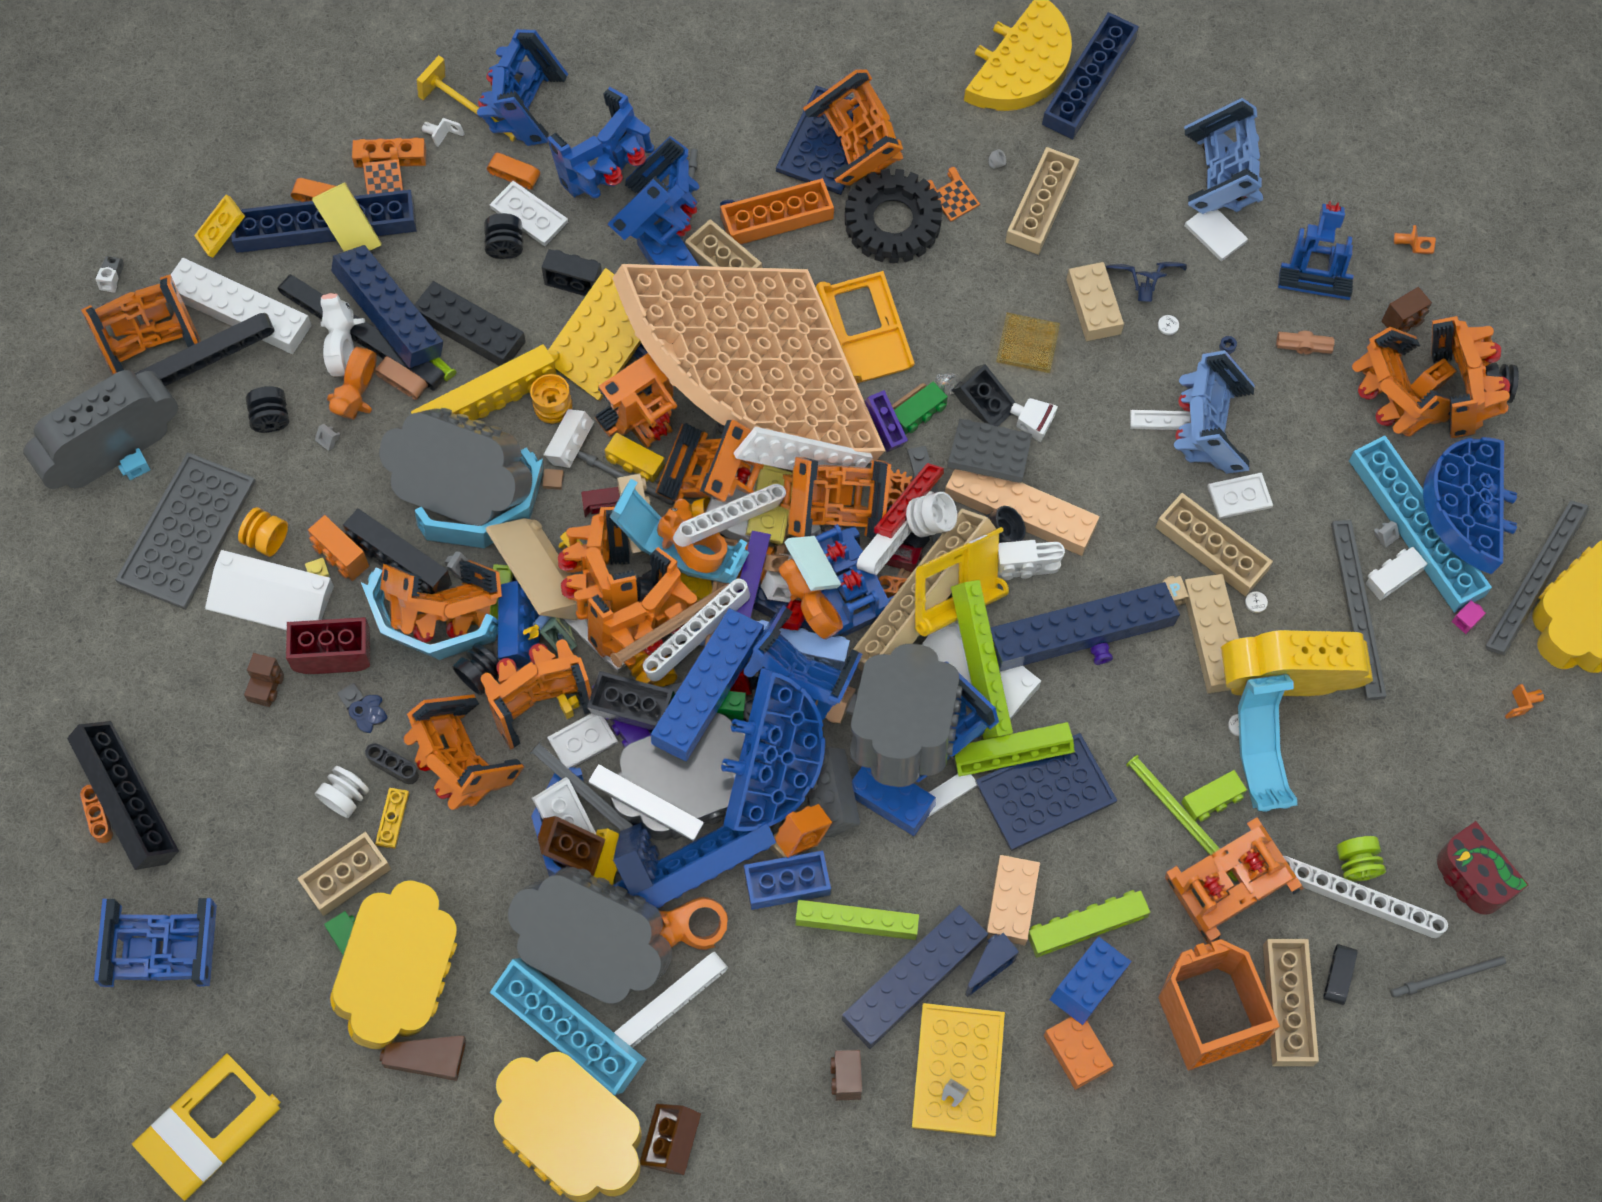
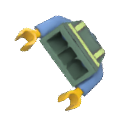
M540 615L532 627L523 631V634L530 633L528 640L538 637V630H540V633L556 651V643L561 639L567 641L571 651L577 647L571 627L563 618Z

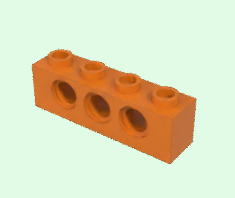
M424 138L353 140L352 160L354 167H363L362 150L369 151L370 163L391 160L390 147H397L400 166H426Z

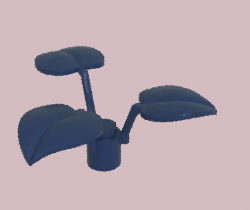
M1180 262L1156 263V265H1159L1157 272H1135L1134 266L1125 264H1111L1105 267L1106 269H1125L1132 272L1136 286L1135 290L1138 291V301L1151 302L1157 279L1167 276L1166 273L1160 272L1161 269L1168 266H1177L1186 271L1187 264ZM1136 274L1146 276V283L1141 282L1139 286Z

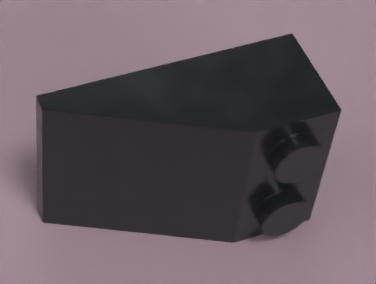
M986 364L976 366L952 389V392L959 401L981 421L997 427L1012 414L1010 413L1011 408L1016 403Z

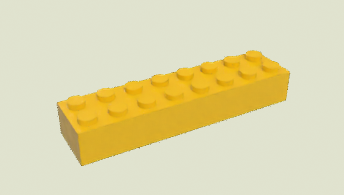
M544 344L414 409L411 411V414L434 408H447L452 410L453 414L468 416V419L472 421L478 418H485L490 412L496 409L500 410L507 403L518 401L523 395L530 393L531 386L537 378L546 374L557 375L554 360Z

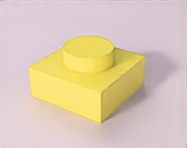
M324 558L305 564L309 573L325 577L330 576Z

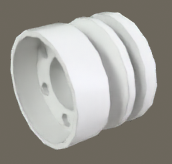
M937 492L913 498L907 506L906 517L912 532L919 537H926L936 533L951 531L957 522V510L953 499L947 493Z
M335 766L332 770L335 775L329 774L327 776L333 785L322 783L315 792V796L333 811L345 818H349L357 808L352 799L362 801L363 796L361 794L367 795L369 788L352 772Z

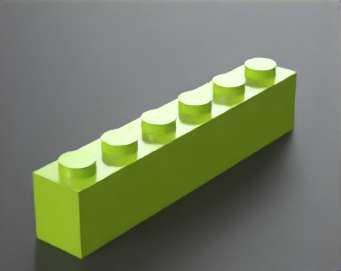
M1066 722L969 743L954 755V761L958 776L961 777L1074 753V742L1069 724Z
M1134 890L1128 891L1123 894L1124 897L1118 899L1116 897L1105 900L1104 904L1099 906L1097 903L1092 904L1082 912H1079V910L1073 911L1068 914V917L1063 919L1056 917L1051 919L1049 924L1043 926L1042 924L1032 926L1028 933V939L1036 958L1148 918L1151 912L1141 890L1138 892Z
M798 900L795 925L916 940L919 914Z

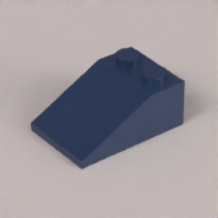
M1004 932L999 936L995 934L987 941L986 949L968 984L965 993L967 997L1016 961L1019 951Z

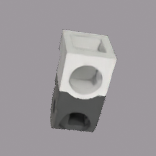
M109 256L104 259L96 276L99 290L116 292L117 281L124 266L123 259Z

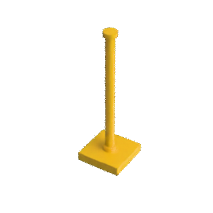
M438 55L417 78L418 97L424 100L437 86L477 114L478 106L442 82L445 78L444 58ZM491 117L494 122H499L495 118ZM503 132L510 137L512 142L516 139L512 132Z

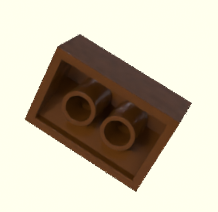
M557 816L544 818L538 834L541 854L568 867L588 870L594 876L606 839Z
M656 1104L641 1155L640 1166L670 1174L684 1175L701 1113L682 1105Z

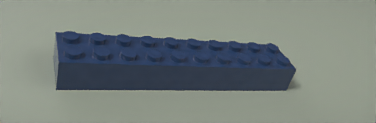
M411 189L354 196L377 236L417 232ZM313 201L240 209L245 217L231 234L236 253L337 241Z
M1163 582L994 626L990 629L1001 672L1091 648L1097 644L1110 643L1174 626L1180 613L1166 583Z

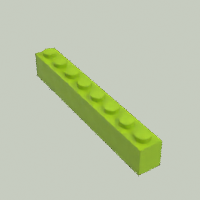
M980 580L951 586L972 686L996 708L999 723L992 729L987 727L984 730L983 739L1012 734L1013 730Z

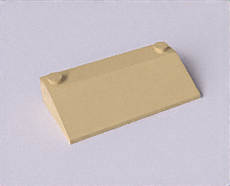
M523 518L487 526L485 530L537 613L542 616L577 620V601L564 597L561 592V582L567 576H571V573L559 568L558 553L542 530V525L537 520Z

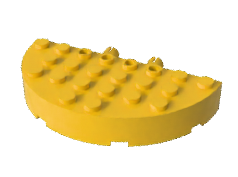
M1033 0L1012 28L997 21L993 31L1005 38L995 51L992 52L982 45L977 47L975 55L986 60V63L965 89V102L984 109L985 107L996 109V111L1018 110L1032 106L1043 98H1047L1061 84L1067 72L1071 55L1072 40L1070 29L1064 16L1049 0Z

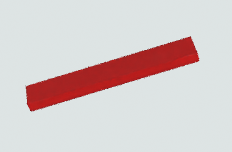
M927 463L874 527V533L892 538L907 520L906 511L909 502L913 498L926 496L944 474V468Z

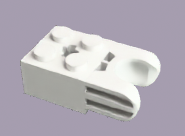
M1035 540L999 543L998 578L1007 581L1013 579V577L1027 579L1033 575L1056 573L1061 567V560L1065 553L1064 547L1059 542L1036 543Z

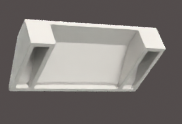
M221 550L214 567L205 609L286 630L287 622L322 620L334 585L329 577Z
M958 621L930 634L922 645L933 649L938 655V661H947L953 665L972 685ZM1024 666L1000 672L1010 720L1040 687L1041 680Z

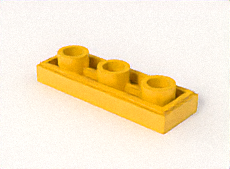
M389 788L375 842L376 846L396 848L409 791ZM391 815H395L394 819H389Z

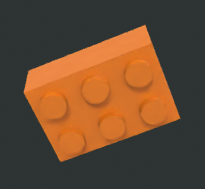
M326 515L308 529L310 534L309 540L314 544L312 546L318 554L323 553L326 556V561L332 567L336 565L339 568L338 572L343 578L346 579L348 577L353 581L369 567L364 551Z
M1070 1017L1045 1031L1044 1038L1075 1090L1107 1073L1114 1066L1088 1021L1082 1025Z

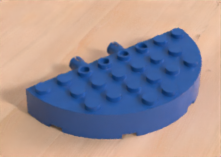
M1481 437V439L1468 438L1451 445L1429 469L1423 487L1424 505L1431 525L1442 542L1466 563L1483 572L1492 574L1503 564V531L1514 534L1517 529L1516 522L1503 519L1504 501L1513 504L1517 499V493L1504 489V441Z
M761 668L749 721L734 719L732 724L737 726L731 725L732 732L745 733L739 761L725 758L722 763L726 765H721L722 771L736 773L723 824L736 831L758 830L765 823H768V826H772L785 819L789 813L794 812L805 801L806 798L804 797L810 788L813 789L820 774L825 753V738L822 731L823 722L811 696L792 679Z

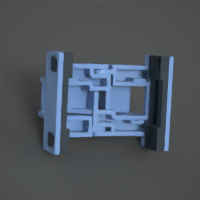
M1243 98L1184 126L1185 136L1190 137L1199 145L1204 143L1206 163L1210 167L1207 170V190L1204 191L1202 189L1188 196V205L1202 214L1218 210L1222 207L1238 212L1251 203L1263 200V195L1259 191V188L1262 187V178L1259 177L1260 161H1258L1260 158L1259 136L1256 133L1254 120L1257 117V109ZM1235 127L1237 141L1233 142L1224 132ZM1241 196L1245 197V199L1241 201L1236 200Z
M1225 350L1202 354V360L1198 363L1197 371L1182 375L1179 379L1180 384L1188 390L1181 393L1178 402L1185 411L1190 412L1191 423L1179 427L1176 432L1177 440L1174 443V447L1180 450L1185 455V459L1191 463L1210 462L1215 468L1223 470L1226 474L1249 471L1250 460L1243 453H1240L1227 439L1224 430L1226 428L1230 398L1235 396L1242 397L1243 395L1246 396V394L1249 396L1250 393L1254 395L1255 385Z

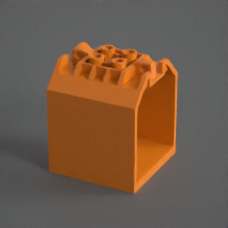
M1222 939L1211 942V945L1198 944L1194 947V952L1192 949L1182 952L1169 972L1158 997L1188 1071L1264 1045L1280 1027L1249 952ZM1219 969L1231 975L1252 1027L1202 1044L1177 982Z

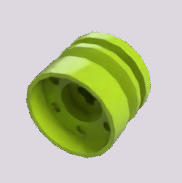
M1357 837L1343 841L1336 846L1340 861L1346 862L1341 866L1342 871H1344V879L1352 882L1366 881L1385 874L1386 868L1382 865L1384 860L1382 857L1376 856L1381 852L1377 837Z

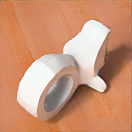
M328 293L321 297V307L323 309L321 326L329 330V334L324 341L323 356L330 375L342 377L345 375L349 356L354 349L350 330L354 325L365 323V318L353 319L354 314L349 303L342 301L336 293Z

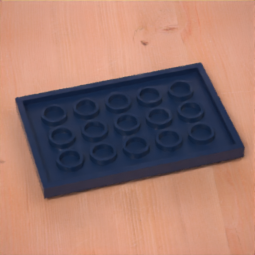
M816 85L807 105L828 89ZM847 96L844 99L851 100L853 98ZM852 110L847 111V114L853 122ZM803 111L776 166V172L806 183L823 178L828 191L842 195L846 185L837 183L833 172L845 164L848 165L841 143V137L837 136L825 113L820 117H807L805 111Z
M1081 733L1072 736L1074 753L1003 767L975 780L979 792L1011 851L1117 802L1113 791Z

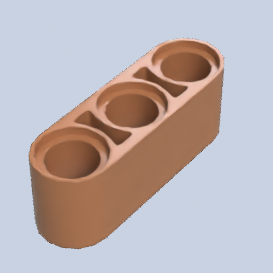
M385 357L374 370L379 378L383 377L382 380L395 388L398 387V390L409 397L412 396L414 400H417L428 387L424 379L389 357Z

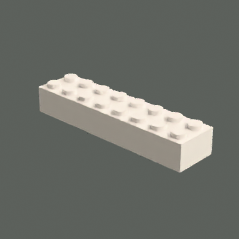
M185 258L180 260L171 273L184 304L228 325L234 326L259 313H267L275 331L271 336L263 339V341L290 354L295 352L312 326L308 315Z

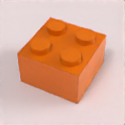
M819 804L812 807L807 806L799 812L789 813L785 817L784 824L778 829L779 832L774 839L788 858L818 846L832 821Z

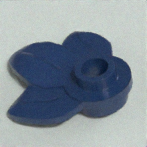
M367 695L362 701H355L350 705L348 710L349 716L356 720L357 727L361 731L371 733L373 724L382 723L387 720L385 711L378 707L382 697ZM355 708H361L362 713L357 714L355 712Z

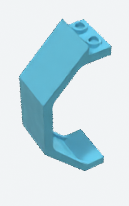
M527 448L521 450L522 457H520V461L529 468L532 475L530 494L521 504L482 526L434 521L428 517L422 507H419L415 510L418 528L426 540L486 548L494 543L485 530L487 526L523 518L531 519L543 476V459L538 461L533 452L530 453Z
M633 479L629 480L610 518L640 550L650 555L659 547L677 561L678 569L687 576L729 584L737 578L749 554L745 549L747 542L740 539L735 546L727 545L725 559L715 572L702 573L689 568L681 559L674 544L668 549L662 547L663 538L657 533V526L662 517L635 490L638 482ZM693 545L703 554H715L706 546Z
M375 568L368 578V585L361 582L380 633L393 641L441 660L470 650L475 643L485 645L496 640L498 620L489 614L485 615L477 631L432 645L397 632L391 626V619L384 605V591L380 589L382 570Z
M1288 674L1249 679L1238 705L1240 757L1252 806L1257 808L1258 811L1267 812L1276 808L1287 809L1297 805V797L1288 785L1280 751L1279 704L1284 691L1294 689L1293 681Z

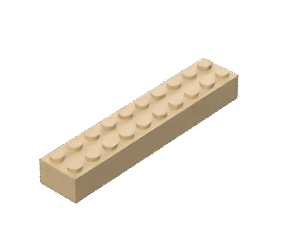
M961 509L957 514L955 527L951 531L942 533L918 566L996 530L995 526L988 517ZM959 563L925 579V610L947 600L952 593L951 586L959 583ZM916 568L853 650L863 654L857 665L860 670L863 671L865 662L872 656L879 654L891 655L896 647L903 644H913L920 635L915 629Z

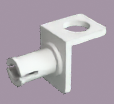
M445 118L441 120L438 126L429 122H425L422 126V132L431 134L437 147H439L448 132L460 136L464 135V131L459 123Z

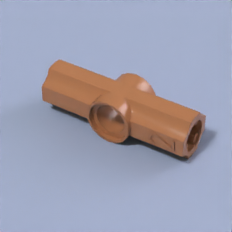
M1300 331L1298 333L1278 332L1276 346L1280 349L1297 350L1299 354H1311L1312 352L1332 354L1334 339L1333 337L1317 336L1310 331Z

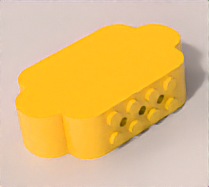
M1601 540L1593 548L1589 546L1579 558H1576L1570 564L1566 571L1564 570L1557 577L1554 583L1552 582L1539 596L1540 602L1533 610V623L1541 632L1537 642L1538 650L1542 657L1556 668L1570 669L1578 665L1587 672H1602Z
M1280 630L1266 632L1256 637L1235 639L1221 646L1226 687L1231 688V693L1234 695L1243 694L1249 679L1288 674L1292 679L1294 689L1285 690L1283 696L1326 695L1337 690L1359 688L1373 681L1367 642L1364 640L1363 634L1359 632Z
M404 881L392 890L391 895L374 893L368 896L360 906L330 996V1004L333 1011L339 1017L349 1020V1035L358 1045L370 1049L385 1048L386 1045L393 1042L397 1035L413 1036L419 1033L430 1017H433L439 1004L436 1001V997L439 998L440 994H442L445 982H442V978H445L449 972L451 962H448V959L452 958L457 943L454 942L456 924L448 913L438 910V896L426 884L416 881Z
M561 1052L548 1053L538 1062L525 1057L517 1058L501 1071L497 1078L496 1090L502 1102L495 1111V1127L504 1140L502 1143L512 1154L517 1152L520 1161L528 1168L532 1165L535 1168V1174L542 1181H550L549 1185L553 1191L559 1196L564 1194L575 1202H586L594 1198L599 1191L607 1196H619L632 1187L640 1174V1162L636 1149L641 1142L642 1133L638 1118L627 1106L571 1057Z

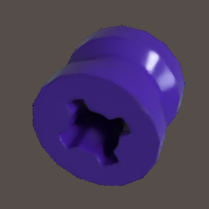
M1108 643L1097 644L1090 649L1091 654L1095 657V665L1105 664L1113 660L1112 654L1109 653L1110 647Z

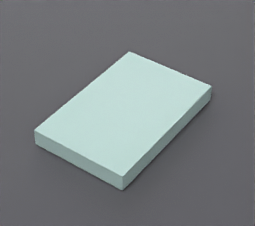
M815 536L788 538L785 541V545L811 591L833 589L841 585Z

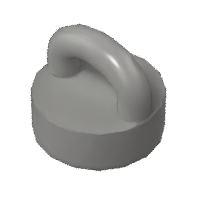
M997 149L990 154L989 166L995 169L1006 165V156L1002 150Z

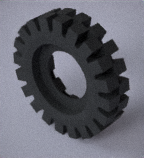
M883 169L879 177L875 172L867 175V181L861 178L856 183L855 189H851L845 205L846 233L848 238L852 237V244L856 249L862 247V254L867 257L874 254L875 260L883 262L885 257L889 258V263H898L899 258L902 257L904 262L913 260L914 254L919 258L926 253V247L930 249L934 245L941 228L942 204L941 200H938V193L935 188L930 189V183L924 178L919 182L918 174L910 172L908 177L904 176L905 170L896 169L895 175H891L890 169ZM894 200L907 205L913 215L911 225L900 233H890L881 230L874 221V212L883 202Z

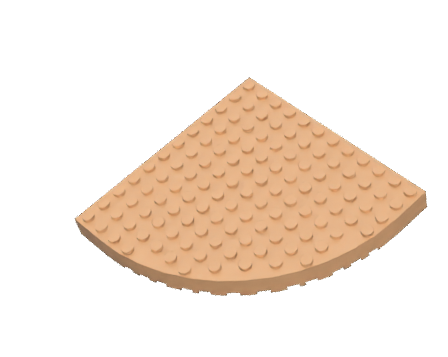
M622 264L613 276L614 284L635 331V336L640 339L657 366L669 378L670 383L676 386L696 406L717 422L725 426L727 420H735L750 430H753L754 427L849 447L856 452L871 453L872 460H877L885 452L808 269Z

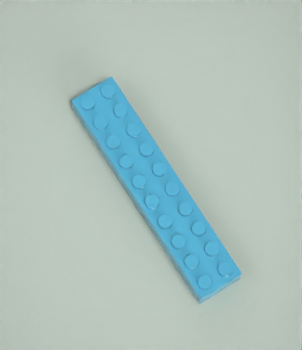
M1383 436L1355 450L1349 462L1389 520L1397 523L1398 532L1409 548L1414 547L1428 563L1424 569L1453 612L1455 613L1464 608L1471 600L1476 602L1485 597L1492 588L1479 569L1466 563L1442 542L1427 516L1423 500V488L1387 437Z

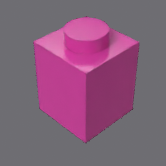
M1471 600L1454 617L1452 623L1467 634L1486 613L1480 605Z

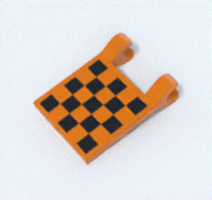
M390 147L391 160L371 163L369 151H361L367 194L403 190L397 147Z
M955 167L949 168L947 173L952 182L938 190L932 180H928L930 189L935 188L938 193V200H941L942 211L950 222L980 205L959 176Z

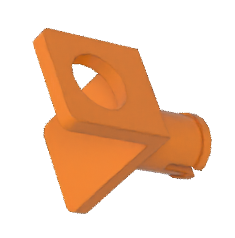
M1413 225L1411 234L1395 233L1394 244H1410L1413 253H1434L1436 238L1418 237L1416 225ZM1423 242L1431 243L1428 249L1421 248Z
M1523 684L1518 685L1512 693L1519 708L1512 709L1505 717L1508 719L1526 714L1533 708L1532 703L1544 700V694L1538 695L1542 693L1540 689L1527 693Z

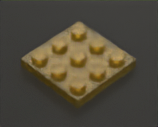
M1007 312L996 362L1050 373L1060 323Z

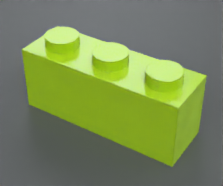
M1235 770L1188 794L1181 803L1195 822L1197 820L1203 822L1211 816L1210 813L1223 811L1227 808V804L1232 801L1234 804L1244 799L1247 789Z

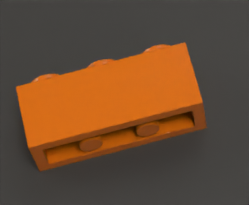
M1443 358L1424 371L1410 387L1416 396L1425 399L1424 396H1428L1427 393H1431L1430 390H1438L1457 370Z

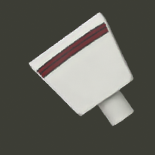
M1030 398L1024 407L1014 403L1010 413L1019 417L1016 425L1019 429L1032 434L1034 439L1041 442L1056 415L1058 406Z

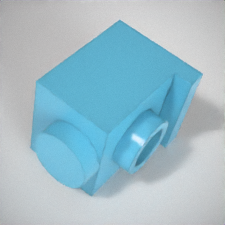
M139 448L135 449L136 453L129 454L120 460L121 465L118 466L123 476L127 474L130 480L150 471Z

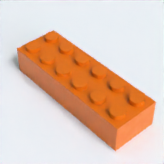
M822 178L720 206V214L726 233L739 244H744L834 219V206Z

